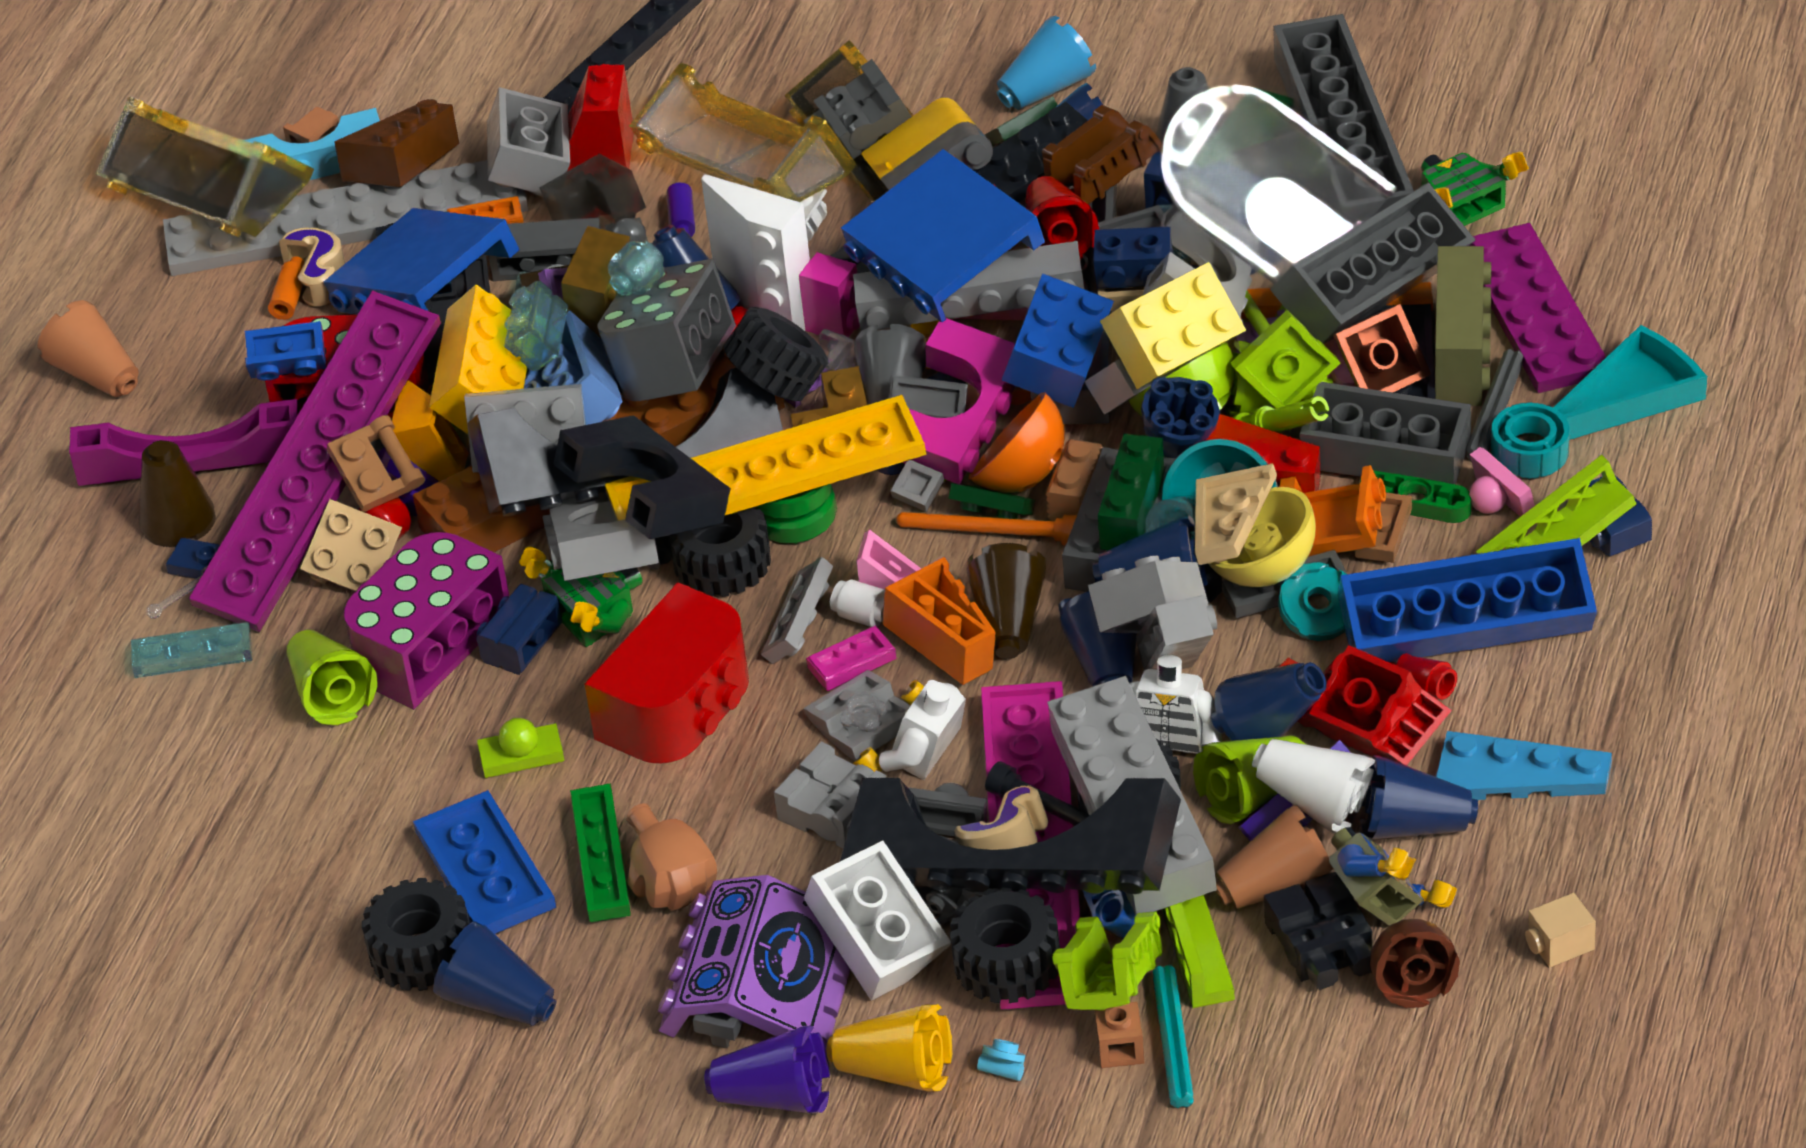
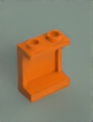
M1371 465L1363 466L1361 482L1359 484L1304 493L1311 503L1316 523L1315 539L1308 557L1332 550L1340 553L1375 547L1377 530L1382 528L1380 507L1381 502L1386 500V490L1383 480L1381 478L1377 479ZM1296 477L1280 480V487L1293 488L1302 492Z

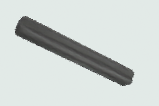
M1507 349L1503 352L1466 447V456L1470 461V454L1479 447L1484 448L1488 452L1490 451L1492 423L1496 416L1507 407L1523 365V354L1519 350L1514 352L1511 349Z

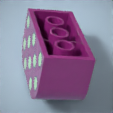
M445 532L428 533L406 543L395 555L386 560L383 566L368 581L360 585L358 590L347 601L344 617L352 650L366 657L376 671L378 686L376 692L414 710L478 646L476 635L480 625L485 621L489 622L497 613L501 599L504 596H509L502 556L455 534Z

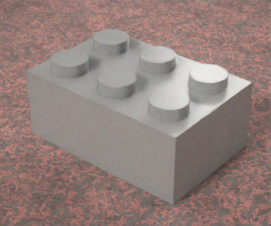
M499 87L487 120L488 181L495 182L502 187H515L527 190L538 196L548 195L558 198L570 165L568 105Z

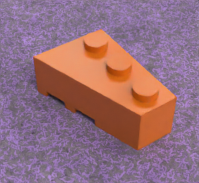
M943 557L885 587L883 625L960 684L964 685L993 669L996 632L976 602H970L964 593L965 586L960 579L955 580L949 571L948 561Z

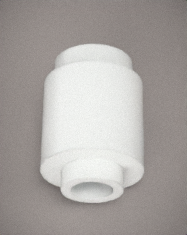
M853 579L847 582L841 580L832 591L830 598L831 610L836 611L841 618L870 627L875 625L878 627L883 622L885 590Z

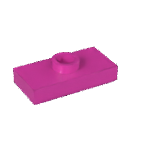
M875 625L807 657L806 661L807 668L825 690L829 691L850 681L866 670L872 671L897 658L896 649Z

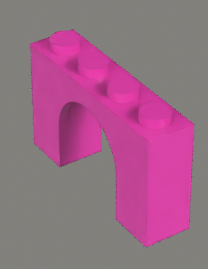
M948 318L944 322H938L925 344L926 367L967 382L978 391L980 396L969 410L954 417L936 418L909 409L925 443L927 454L911 459L912 461L943 473L944 479L957 484L962 482L967 472L972 473L979 460L980 448L983 443L988 444L991 441L996 429V420L1000 413L1003 415L1007 413L1012 402V392L1016 386L1001 379L1015 343Z

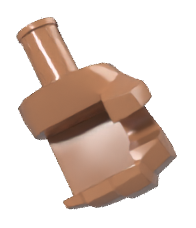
M642 803L634 806L627 813L628 818H626V821L638 834L630 852L631 860L627 884L631 891L639 898L646 896L651 907H667L671 911L688 906L694 901L698 893L705 895L713 881H716L717 865L713 854L693 828L681 820L668 819L659 822L648 804Z

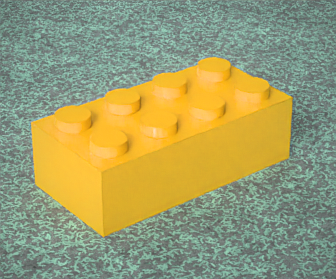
M478 285L472 287L447 309L429 407L468 434L465 394L524 389L534 326L524 316L515 313L501 303L495 295L486 292Z

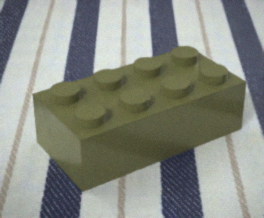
M1438 246L1436 399L1471 404V406H1482V390L1490 389V367H1482V364H1490L1491 287H1483V285H1491V262H1484V246Z

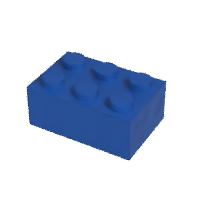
M1042 273L1001 380L1038 395L1046 392L1052 400L1074 408L1104 330L1100 320L1109 315L1114 301Z

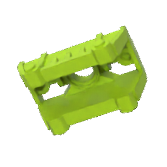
M1156 911L1138 913L1135 916L1133 926L1122 942L1113 946L1112 949L1098 916L1079 918L1075 924V935L1065 948L1057 949L1052 957L1053 964L1059 972L1067 1009L1105 1010L1130 1003V996L1138 994L1137 986L1147 972L1155 969L1156 958L1161 957L1163 954L1159 933L1160 917Z

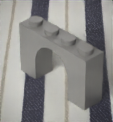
M1184 191L1165 212L1160 227H1171L1172 245L1188 255L1200 266L1208 262L1210 263L1240 318L1241 312L1248 301L1245 294L1252 282L1250 272L1257 261V258L1254 256L1257 240ZM1169 252L1148 275L1143 295L1185 275L1195 268Z
M607 492L598 493L599 498L584 503H576L575 498L562 500L563 504L561 506L549 509L550 514L543 515L545 533L554 570L562 568L565 581L657 564L659 561L655 538L648 539L625 520L617 521Z

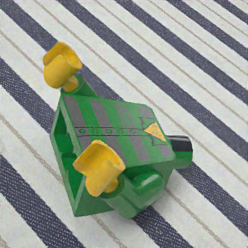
M1523 152L1507 155L1502 159L1503 163L1497 166L1479 162L1467 153L1457 154L1444 161L1433 154L1426 157L1421 165V170L1423 171L1421 174V187L1429 183L1461 223L1466 226L1505 208L1506 181L1515 179L1518 173L1529 170Z
M533 547L525 548L519 561L521 566L526 567L524 571L529 578L535 579L540 576L543 591L555 595L559 599L562 623L585 647L592 645L607 633L616 634L621 630L627 618L633 612L630 590L643 583L642 576L636 567L565 581L562 568L554 570L553 561L546 560V555Z

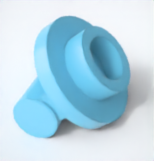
M994 1039L992 1046L983 1045L977 1069L1020 1081L1024 1072L1026 1055L1018 1052L1019 1044L1002 1039Z

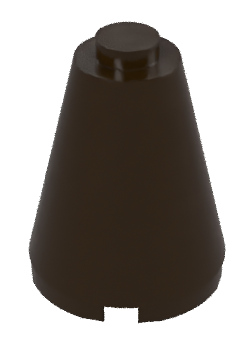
M155 441L142 452L139 526L151 543L162 547H176L181 538L188 539L195 535L197 540L202 538L211 530L215 523L214 504L179 446L171 441Z
M1017 543L988 545L982 548V555L974 559L972 554L967 560V576L974 601L995 630L994 654L1003 659L1015 658L1027 649L1046 574V560L1044 556L1038 551L1037 557L1027 553V546Z

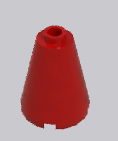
M1042 176L1032 181L1026 192V209L1037 216L1045 240L1041 246L1078 241L1081 260L1084 258L1083 254L1090 247H1094L1095 230H1099L1095 212L1090 205L1054 177Z

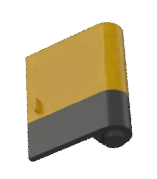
M939 98L864 150L861 155L886 188L890 190L942 149L954 155L973 170L984 167L990 161L993 155V147L990 140L953 99Z

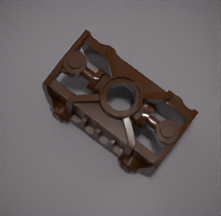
M1100 105L1096 108L1090 120L1058 144L1050 143L1042 150L1045 176L1056 178L1066 187L1069 184H1074V186H1070L1068 189L1087 204L1097 197L1098 199L1104 198L1106 190L1118 184L1131 171L1147 165L1146 160L1156 152L1161 153L1163 151L1160 139L1149 126L1136 120L1128 124L1118 111L1105 105Z

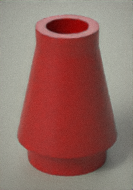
M1405 653L1400 656L1396 663L1397 666L1410 671L1419 686L1436 699L1444 700L1448 698L1456 687L1457 673L1448 662L1416 657Z

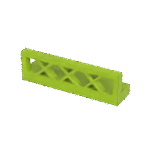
M1600 455L1484 544L1476 553L1500 551L1504 547L1506 549H1513L1580 538L1581 546H1583L1637 503L1634 496L1616 479L1609 461L1603 455ZM1602 473L1603 477L1591 487H1588L1591 480ZM1569 499L1567 505L1560 511H1557L1559 505ZM1538 523L1535 530L1526 535L1527 530Z
M1201 895L1163 908L1162 912L1192 1008L1235 1000L1232 980L1205 896Z

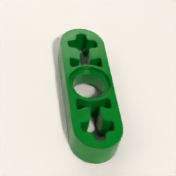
M1374 471L1377 479L1381 478L1383 480L1387 493L1395 494V491H1398V494L1401 495L1421 493L1426 496L1421 500H1412V510L1410 513L1412 516L1447 523H1460L1471 515L1470 491L1463 486L1425 478Z

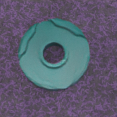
M1316 562L1303 564L1293 575L1285 579L1281 585L1277 603L1280 617L1291 631L1302 638L1314 641L1332 640L1345 633L1337 595L1340 576L1346 575L1345 572L1340 569L1337 571L1329 567V564ZM1316 593L1322 594L1328 599L1329 606L1324 609H1316L1309 604L1308 597Z

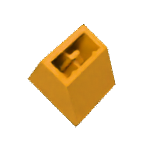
M407 381L398 399L395 401L392 422L395 426L393 432L408 458L438 481L464 470L468 451L455 429L447 419L429 407L431 395L412 382Z

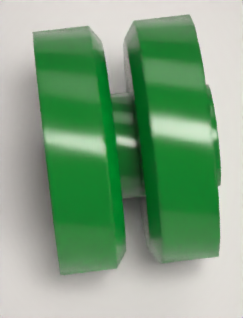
M828 484L756 506V510L761 509L764 514L768 539L779 543H799L813 539L829 528L835 520L837 504L832 484Z

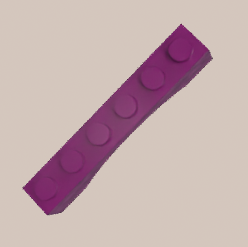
M297 399L261 403L246 415L228 425L207 432L182 436L142 434L110 423L70 427L69 454L78 486L140 479L142 452L147 446L159 440L176 443L193 471L267 463L273 458L300 411Z

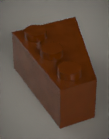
M434 99L422 100L410 108L334 141L342 181L402 187L460 144L452 104L437 103Z

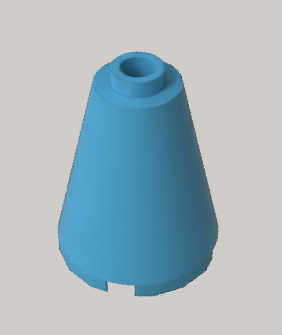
M1050 16L997 82L999 90L996 93L1000 101L1007 108L1014 107L1020 110L1091 76L1095 72L1096 63L1090 67L1088 58L1092 56L1089 47L1071 25L1067 23L1062 27L1056 23L1059 17Z

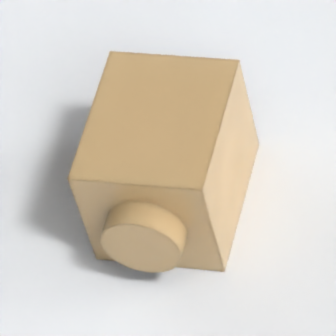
M1571 893L1529 910L1528 930L1525 931L1526 941L1530 950L1534 954H1540L1550 968L1595 950L1596 921L1576 894Z

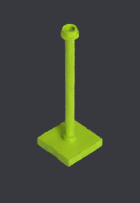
M1246 291L1245 297L1248 301L1243 312L1259 337L1241 352L1231 364L1276 409L1293 403H1299L1340 364V361L1321 341L1316 340L1306 327L1288 310L1270 325L1249 292Z

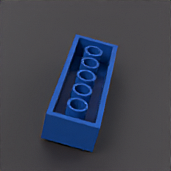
M1580 538L1341 575L1337 594L1348 645L1387 662L1398 661L1400 656L1405 653L1416 657H1427L1592 631L1597 614Z

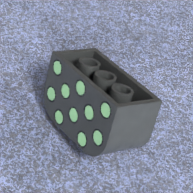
M712 258L657 269L631 280L616 295L597 326L622 397L630 401H642L697 391L736 327L714 259Z

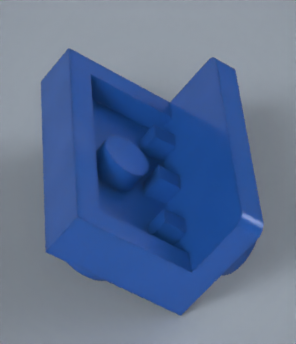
M321 321L245 331L247 349L245 364L251 379L257 378L269 381L278 378L279 375L291 373L307 376L316 373L317 370L326 369Z

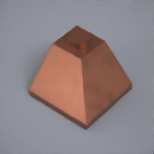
M1400 304L1350 325L1333 335L1356 387L1395 392L1431 375Z

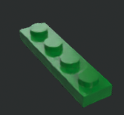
M611 783L570 790L589 921L596 922L631 916Z

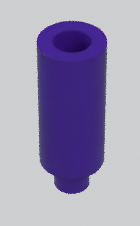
M674 183L666 191L669 225H674L675 229L684 228L692 237L695 233L692 189L686 183Z

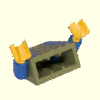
M1351 827L1340 829L1332 837L1331 843L1337 851L1330 856V864L1358 904L1389 926L1402 920L1415 907L1423 905L1424 902H1429L1442 908H1447L1452 904L1457 891L1456 887L1434 879L1431 890L1428 892L1423 884L1410 883L1407 877L1416 859L1408 857V852L1394 847L1389 856L1382 847L1364 834H1356Z

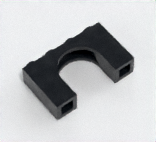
M634 415L560 430L553 465L576 483L616 475L632 476L650 481L632 486L625 521L648 539L724 522L731 488Z

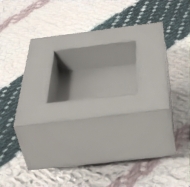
M908 460L890 490L891 495L897 500L927 512L944 481L943 473Z

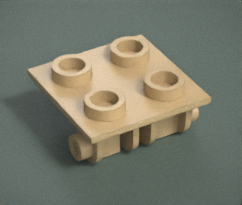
M329 499L300 570L312 574L311 578L319 583L326 584V581L356 592L360 585L368 581L383 566L384 562L390 558L402 527Z

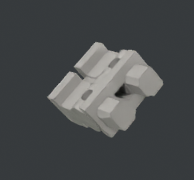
M821 741L800 763V770L795 769L774 791L777 818L804 832H807L809 829L814 830L820 837L829 841H835L837 846L844 848L862 778H886V775L877 770L874 772L864 765L856 766L836 756L834 747Z

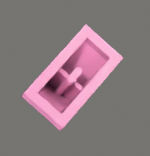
M871 530L864 533L857 557L859 582L885 590V587L921 569Z

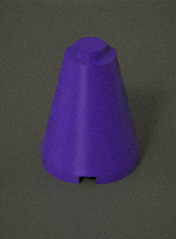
M811 1025L802 1026L713 1059L710 1068L705 1070L704 1075L708 1094H713L715 1100L721 1103L810 1114L822 1113L826 1109L829 1100V1091L822 1092V1078H830L827 1052L820 1033H811L814 1028Z

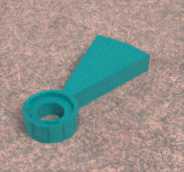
M1640 325L1554 407L1530 402L1519 403L1502 410L1492 423L1491 455L1515 476L1539 478L1551 475L1566 463L1569 457V440L1705 400L1708 376L1679 347L1660 334ZM1523 433H1535L1545 438L1537 442H1527L1518 439L1516 436Z

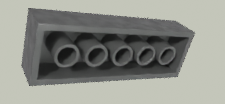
M1427 183L1293 264L1270 290L1285 309L1294 315L1316 340L1325 344L1334 338L1333 335L1367 318L1418 284L1437 274L1438 246H1470L1475 241V238L1433 187Z

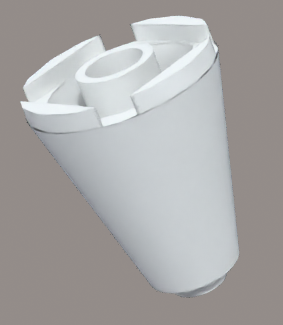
M1272 739L1268 745L1262 743L1259 746L1252 766L1257 768L1256 777L1293 805H1297L1300 810L1335 834L1340 829L1352 825L1344 820L1348 813L1353 811L1359 812L1373 777L1374 770L1369 767L1375 763V760L1365 755Z

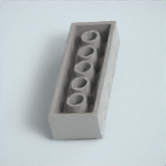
M1126 676L1048 701L1052 734L1089 815L1100 808L1116 792L1126 778H1165L1181 798L1160 891H1142L1140 894L1126 893L1135 915L1142 912H1154L1216 891L1213 858Z

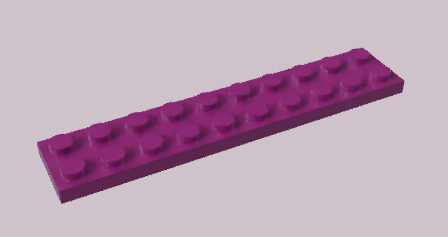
M375 291L370 293L191 593L189 600L192 606L255 631H261L308 551L329 499L337 501L346 486L344 479L327 451V443L368 426L376 418L389 413L441 324L438 314Z

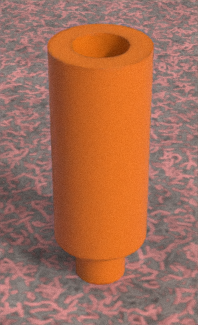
M292 257L290 261L285 262L281 267L268 305L269 313L277 319L287 320L294 315L304 285L298 280V275L305 263L300 257Z

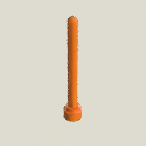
M901 512L897 515L896 522L903 528L1054 537L1055 541H1061L1062 545L1066 546L1077 515L1064 514L1063 518H1056L1055 521Z

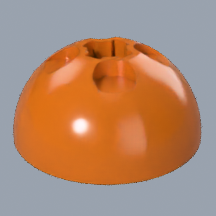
M1046 392L1040 393L1030 401L1002 430L978 460L974 471L969 474V480L986 490L1000 493H1016L1034 487L1049 474L1062 454L1065 431L1059 409Z

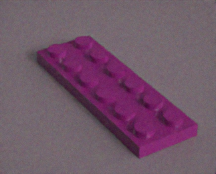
M1531 223L1473 236L1475 241L1470 246H1484V262H1491V285H1483V287H1491V309L1514 351L1519 350L1523 354L1522 366L1536 392L1542 393L1579 384L1606 356Z

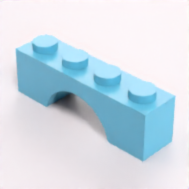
M376 108L341 116L340 122L333 132L322 139L309 143L285 142L272 133L237 142L251 195L340 173L334 141L379 122L380 119Z

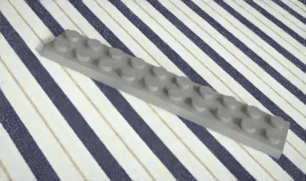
M488 160L464 163L459 166L427 170L419 173L402 187L356 183L349 186L322 189L317 192L284 196L262 202H251L224 209L180 215L174 218L163 219L171 276L279 257L282 256L279 240L286 233L299 228H319L331 231L340 239L341 245L376 239V227L395 223L412 208L447 212L449 208L518 196L521 211L524 212L528 211L525 190L515 187H502L495 182L488 181Z

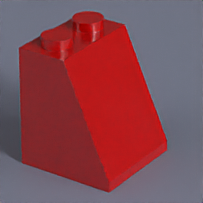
M602 64L588 66L568 115L570 165L565 179L628 177L634 126L624 65Z

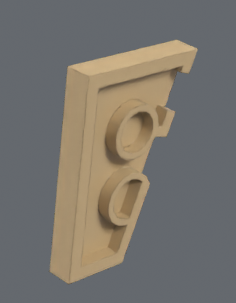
M1273 463L1196 479L1195 555L1199 565L1212 562L1219 563L1239 556L1277 477Z

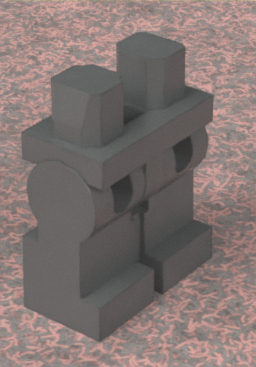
M873 59L862 65L861 69L864 73L846 86H837L830 90L826 97L821 95L815 99L814 102L819 110L803 120L812 135L818 140L819 145L830 161L845 151H848L853 159L862 153V149L873 145L879 136L884 133H890L912 117Z

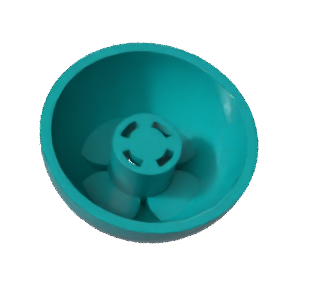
M1213 439L1191 446L1173 462L1164 481L1162 503L1167 522L1169 523L1184 516H1191L1195 522L1196 479L1268 465V463L1255 450L1237 441ZM1276 479L1272 485V488L1278 487ZM1195 531L1190 532L1192 539H1195Z

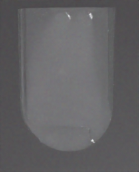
M1233 85L1231 87L1208 89L1194 96L1174 115L1168 125L1162 143V174L1168 193L1177 208L1197 227L1273 284L1293 264L1371 218L1397 189L1393 184L1277 99L1265 92L1247 86Z

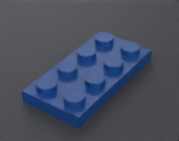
M488 790L413 821L417 836L447 886L451 885L456 889L457 895L463 897L470 923L476 921L481 925H486L495 934L556 908L554 895Z

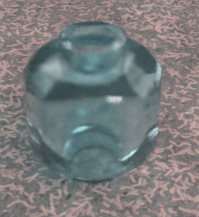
M647 241L627 242L608 263V273L611 277L609 282L612 288L623 296L627 294L639 295L649 291L664 274L662 264L664 259L661 252Z

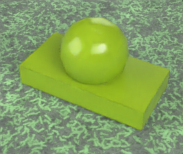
M512 718L503 724L498 736L477 740L485 778L565 761L556 723L534 727L531 721L524 718Z

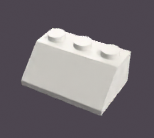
M884 841L811 876L804 900L871 1001L907 983L951 944L950 939Z

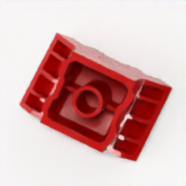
M1348 645L1346 650L1339 654L1323 672L1326 679V690L1321 693L1320 698L1297 722L1304 727H1315L1328 738L1335 741L1341 740L1344 745L1371 757L1373 755L1383 756L1407 766L1452 710L1423 690L1415 681L1410 671Z

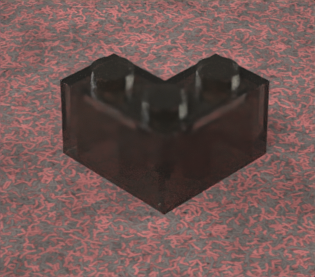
M600 153L539 187L553 221L598 218L601 216L615 224L623 218H635L636 213L646 208L632 170Z

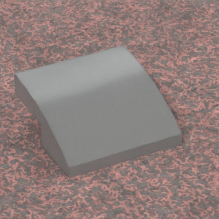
M866 670L806 706L804 712L829 741L848 757L856 761L861 758L860 754L865 749L872 747L876 750L897 736L902 719L911 705L894 696L889 681L870 670Z

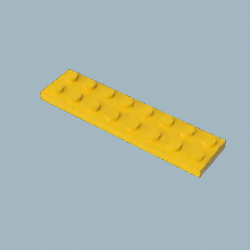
M899 395L692 457L691 459L731 488L725 515H729L927 454L925 443L903 395ZM629 476L605 484L607 496L617 521L626 519L632 486L650 481Z

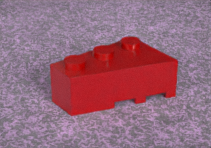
M1219 414L1216 429L1207 440L1226 439L1249 446L1261 455L1268 464H1274L1278 487H1280L1281 479L1296 477L1303 493L1319 490L1321 481L1319 446Z

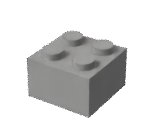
M1159 556L1145 557L1135 561L1136 568L1128 571L1125 568L1107 571L1102 574L1103 580L1088 585L1099 630L1104 633H1140L1152 610L1157 605L1203 595L1206 606H1209L1198 563L1181 562L1180 557L1166 558L1161 561Z

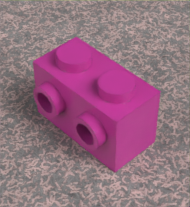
M816 252L800 272L799 283L805 331L845 343L852 332L859 329L860 323L855 303L853 274H857L855 263Z

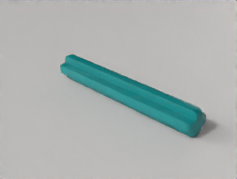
M1169 964L1164 967L1158 965L1152 972L1170 1104L1175 1108L1189 1107L1194 1102L1176 969Z

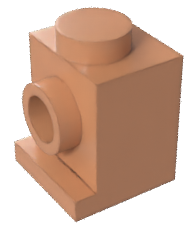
M316 106L294 125L287 123L283 126L286 142L309 143L322 139L335 130L339 120L337 115Z
M1130 1002L1126 1005L1105 1010H1095L1101 1068L1145 1064L1138 1002ZM1133 1043V1046L1108 1048V1045Z

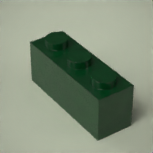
M1124 433L1098 512L1099 544L1101 550H1109L1146 533L1164 475L1163 438Z

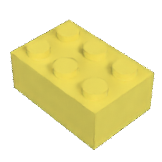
M1209 262L1118 308L1100 320L1137 389L1227 343L1246 331Z

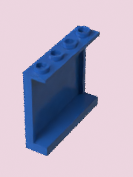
M944 149L841 227L846 240L844 249L853 261L857 263L859 261L863 262L877 279L881 280L884 278L891 284L899 296H908L923 314L927 315L930 313L940 322L946 320L941 303L1014 245L1021 241L1034 251L1045 242L1036 215Z
M412 208L323 282L329 292V300L338 312L358 315L372 291L427 310L424 303L481 255L511 258L520 249L505 219Z

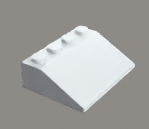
M705 174L701 181L712 258L716 267L737 290L741 299L737 306H742L747 310L750 307L771 310L789 319L805 331L799 274L810 261L803 203Z

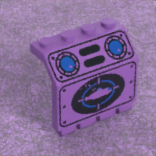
M769 875L716 880L713 881L705 895L698 893L688 916L694 918L692 925H687L678 945L679 948L684 950L683 955L676 958L668 976V980L674 982L672 989L668 988L658 1008V1012L664 1014L658 1031L674 1038L689 1015L723 1012L775 1036L802 1026L811 1025L814 1027L811 1033L819 1032L825 1048H827V1042L829 1037L832 1036L836 1023L835 1018L838 1016L844 995V986L847 984L851 969L804 900L806 892Z

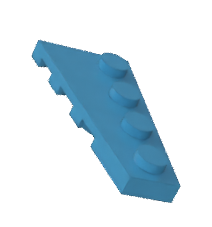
M1447 731L1436 777L1471 790L1472 799L1486 800V794L1511 793V798H1528L1529 794L1541 791H1548L1551 797L1599 795L1606 793L1612 765V753Z

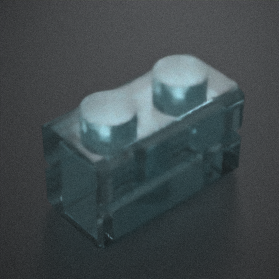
M535 281L528 287H520L513 293L509 300V304L512 305L511 315L504 324V327L507 329L504 347L515 357L520 356V361L532 371L539 370L559 356L568 304L557 295L552 296V290L541 281Z

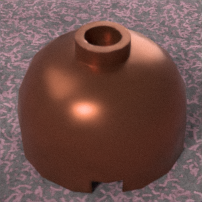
M1404 919L1391 924L1380 933L1371 950L1370 966L1377 987L1391 1003L1405 1008L1424 1007L1431 1004L1426 999L1434 998L1440 993L1444 996L1451 990L1458 978L1460 960L1451 939L1436 924L1422 919Z

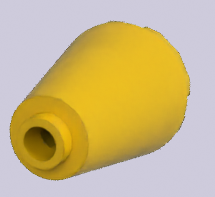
M939 1004L921 1005L838 1027L833 1036H830L828 1039L827 1056L829 1061L834 1063L838 1071L927 1092L941 1091L949 1077L941 1076L943 1064H951L950 1024L946 1015H938L937 1011L942 1008Z

